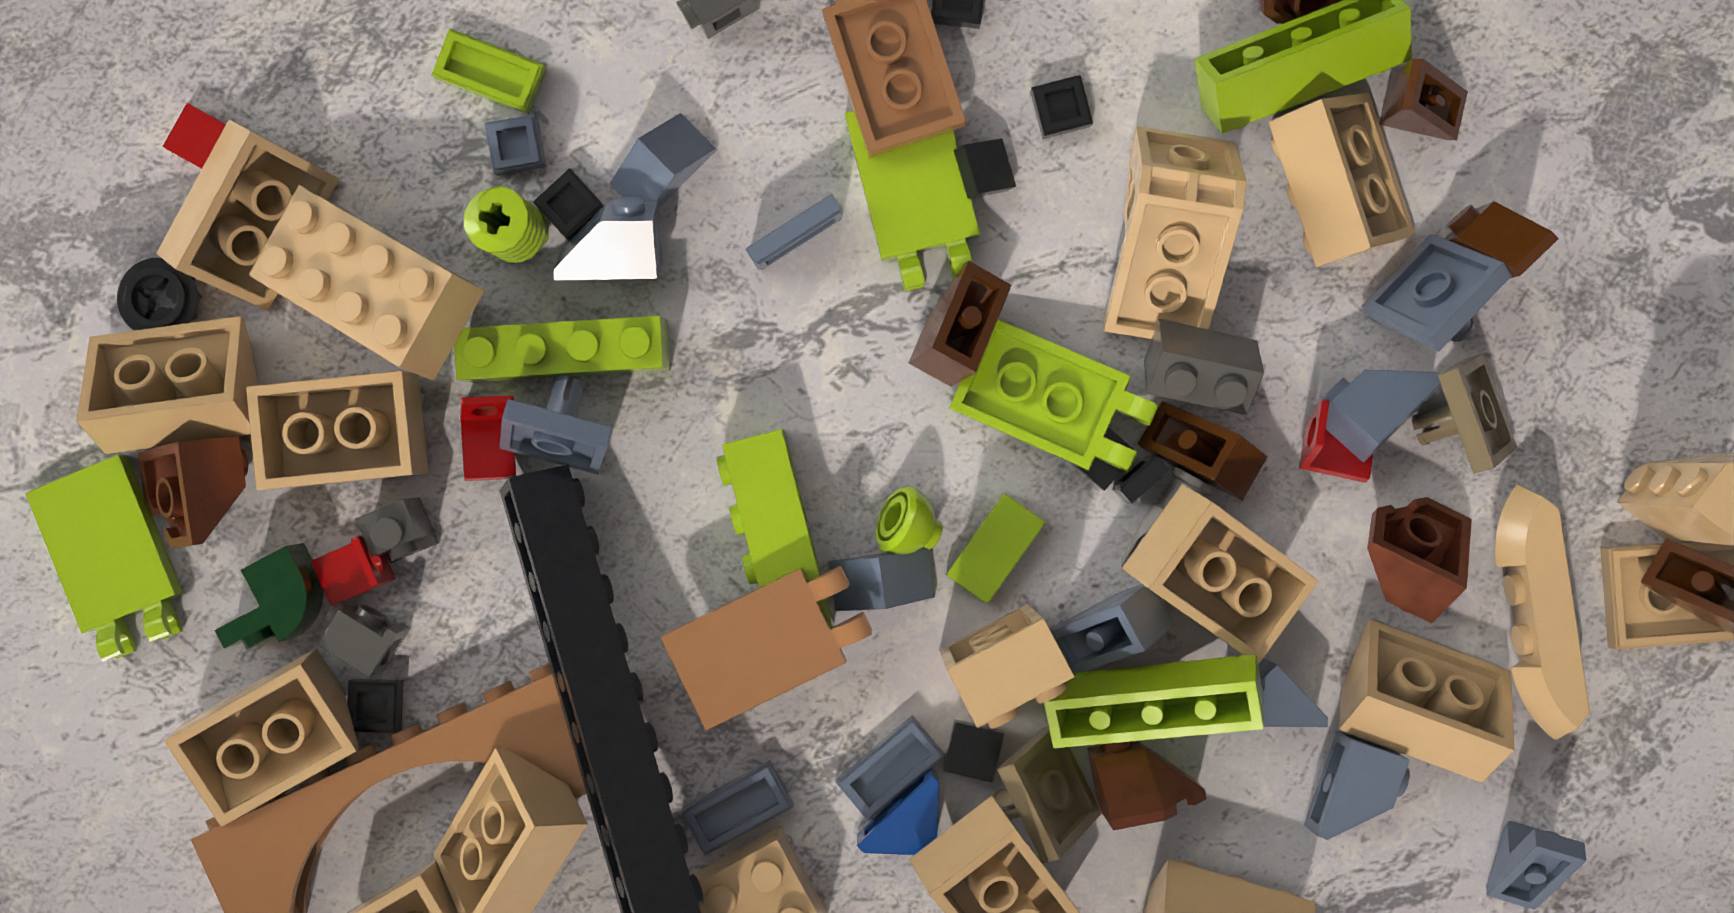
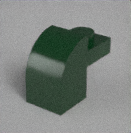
M304 543L284 546L241 569L259 607L214 630L223 648L243 643L246 650H249L276 636L280 643L298 637L314 623L322 607L324 590L311 563L313 559Z

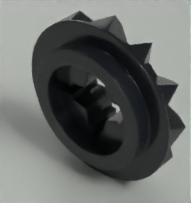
M149 258L136 263L124 274L118 287L117 305L121 317L133 331L190 323L198 318L196 310L198 301L202 298L201 294L197 291L194 281L196 278L176 270L162 258ZM167 286L166 296L176 305L174 308L159 307L155 311L157 302L150 298L151 295L145 293L144 290L163 291Z

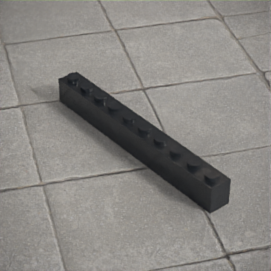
M569 464L508 477L500 489V495L620 912L701 913L699 906L703 905L704 902L702 888L697 877L694 874H689L684 854L688 853L687 838L682 826L679 823H674L669 806V803L673 801L672 787L667 775L664 772H659L654 752L658 750L656 733L651 723L644 721L639 702L643 701L642 686L635 672L630 673L624 653L628 652V639L622 624L615 623L610 606L614 601L613 588L606 574L601 575L596 559V555L599 554L598 537L594 528L591 525H586L582 512V507L585 506L582 484L578 478H572Z

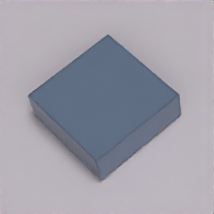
M535 114L485 123L494 174L498 176L546 167L538 117Z

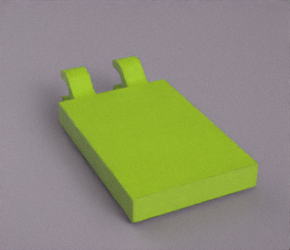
M854 110L845 112V120L881 261L897 259L904 291L908 292L925 287L924 275L917 253L945 246L954 280L967 261L973 263L966 241L980 236L971 198L967 199L953 151L958 148L954 131L869 158Z
M998 319L977 372L960 382L949 409L1085 470H1090L1096 457L1112 466L1129 472L1137 455L1136 451L1105 438V435L1116 411L1150 426L1158 409V404L1126 391L1131 380L1130 375Z
M115 455L25 493L80 632L87 633L96 630V648L103 662L112 658L118 659L137 651L135 641L126 626L124 618L142 610L144 614L143 628L150 642L160 638L163 640L183 632L181 621L170 601L171 598L183 594V591L153 516L144 501V494L128 455Z

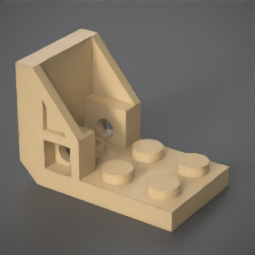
M1136 126L1131 145L1124 206L1126 232L1103 321L1104 332L1152 339L1159 319L1209 330L1244 210L1247 181L1235 142Z

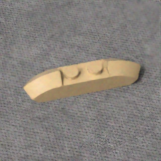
M1516 484L1502 509L1495 537L1496 567H1507L1508 575L1504 578L1503 587L1506 599L1513 606L1515 626L1511 629V640L1515 652L1521 658V661L1512 666L1511 669L1515 686L1527 711L1550 737L1557 740L1578 729L1590 713L1560 510L1543 496Z

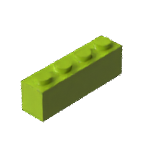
M1343 0L1194 58L1201 109L1221 134L1234 129L1243 128L1249 123L1280 111L1289 110L1300 103L1326 93L1338 91L1346 85L1374 74L1384 73L1392 67L1412 60L1411 7L1403 0Z
M660 315L463 328L454 344L456 380L469 383L554 378L556 375L574 377L671 370L668 321Z
M779 429L722 444L724 455L716 457L723 486L732 485L737 504L729 506V511L736 535L745 534L750 553L742 555V561L749 585L758 583L760 588L801 567L808 581L822 575L785 431ZM827 597L818 602L830 626L833 627L834 621Z
M1256 654L1073 673L1074 678L1064 682L1067 689L1062 694L1044 702L1053 748L1264 729V696Z

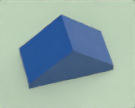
M933 768L895 798L857 834V846L863 853L915 855L937 838L939 780Z

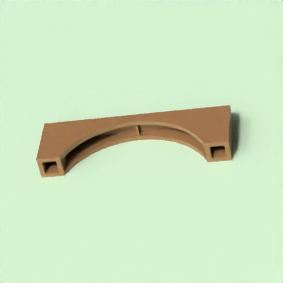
M549 663L528 672L532 681L515 689L511 680L482 693L486 701L485 703L469 710L465 701L448 708L436 715L439 724L422 731L419 723L411 725L391 735L390 738L393 745L376 752L373 744L363 747L344 758L347 766L330 773L329 768H326L301 782V787L286 794L284 792L222 827L215 817L206 820L205 823L209 830L191 839V842L224 913H307L311 875L320 850L338 819L371 786L411 768L450 761L487 763L495 748L505 747L568 784L575 799L585 795L586 790Z

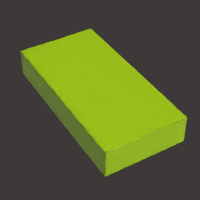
M449 28L431 76L441 82L529 115L547 68L544 64Z
M1003 493L945 575L988 604L1046 522Z

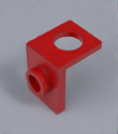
M513 395L461 398L460 423L465 481L501 480L516 476L515 453L499 449L503 413L507 400H514ZM482 407H496L490 409H478Z
M1321 400L1305 423L1299 469L1366 483L1371 476L1373 454L1363 463L1326 430L1330 401Z
M362 535L352 538V543L311 561L330 606H334L337 602H345L396 579L386 554L371 557Z

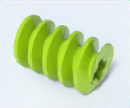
M502 185L479 192L469 201L464 212V228L468 238L478 248L508 263H522L533 258L549 239V227L544 215L514 190Z

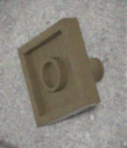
M1482 353L1463 359L1438 375L1448 406L1422 414L1417 413L1412 416L1414 430L1439 424L1438 426L1425 429L1422 433L1416 435L1421 445H1428L1430 442L1459 434L1473 474L1494 469L1517 448Z
M1049 726L1038 731L997 768L1006 789L995 791L992 797L1001 808H1008L1003 811L1011 821L1018 817L1021 818L1042 864L1059 860L1102 814L1070 747L1053 748Z

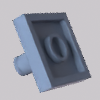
M1430 234L1361 307L1370 319L1439 352L1449 341L1459 342L1472 334L1475 328L1472 317L1512 275L1504 262Z
M556 375L553 379V388L547 409L510 399L507 400L502 417L499 449L559 465L569 464L570 468L599 474L612 427L577 418L582 396L587 387L584 381L574 378L567 400H564L569 376Z

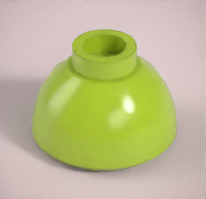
M904 486L896 490L881 509L875 530L877 545L880 550L890 554H909L916 552L922 547L932 549L941 538L943 525L935 519L934 509L928 498L913 486Z

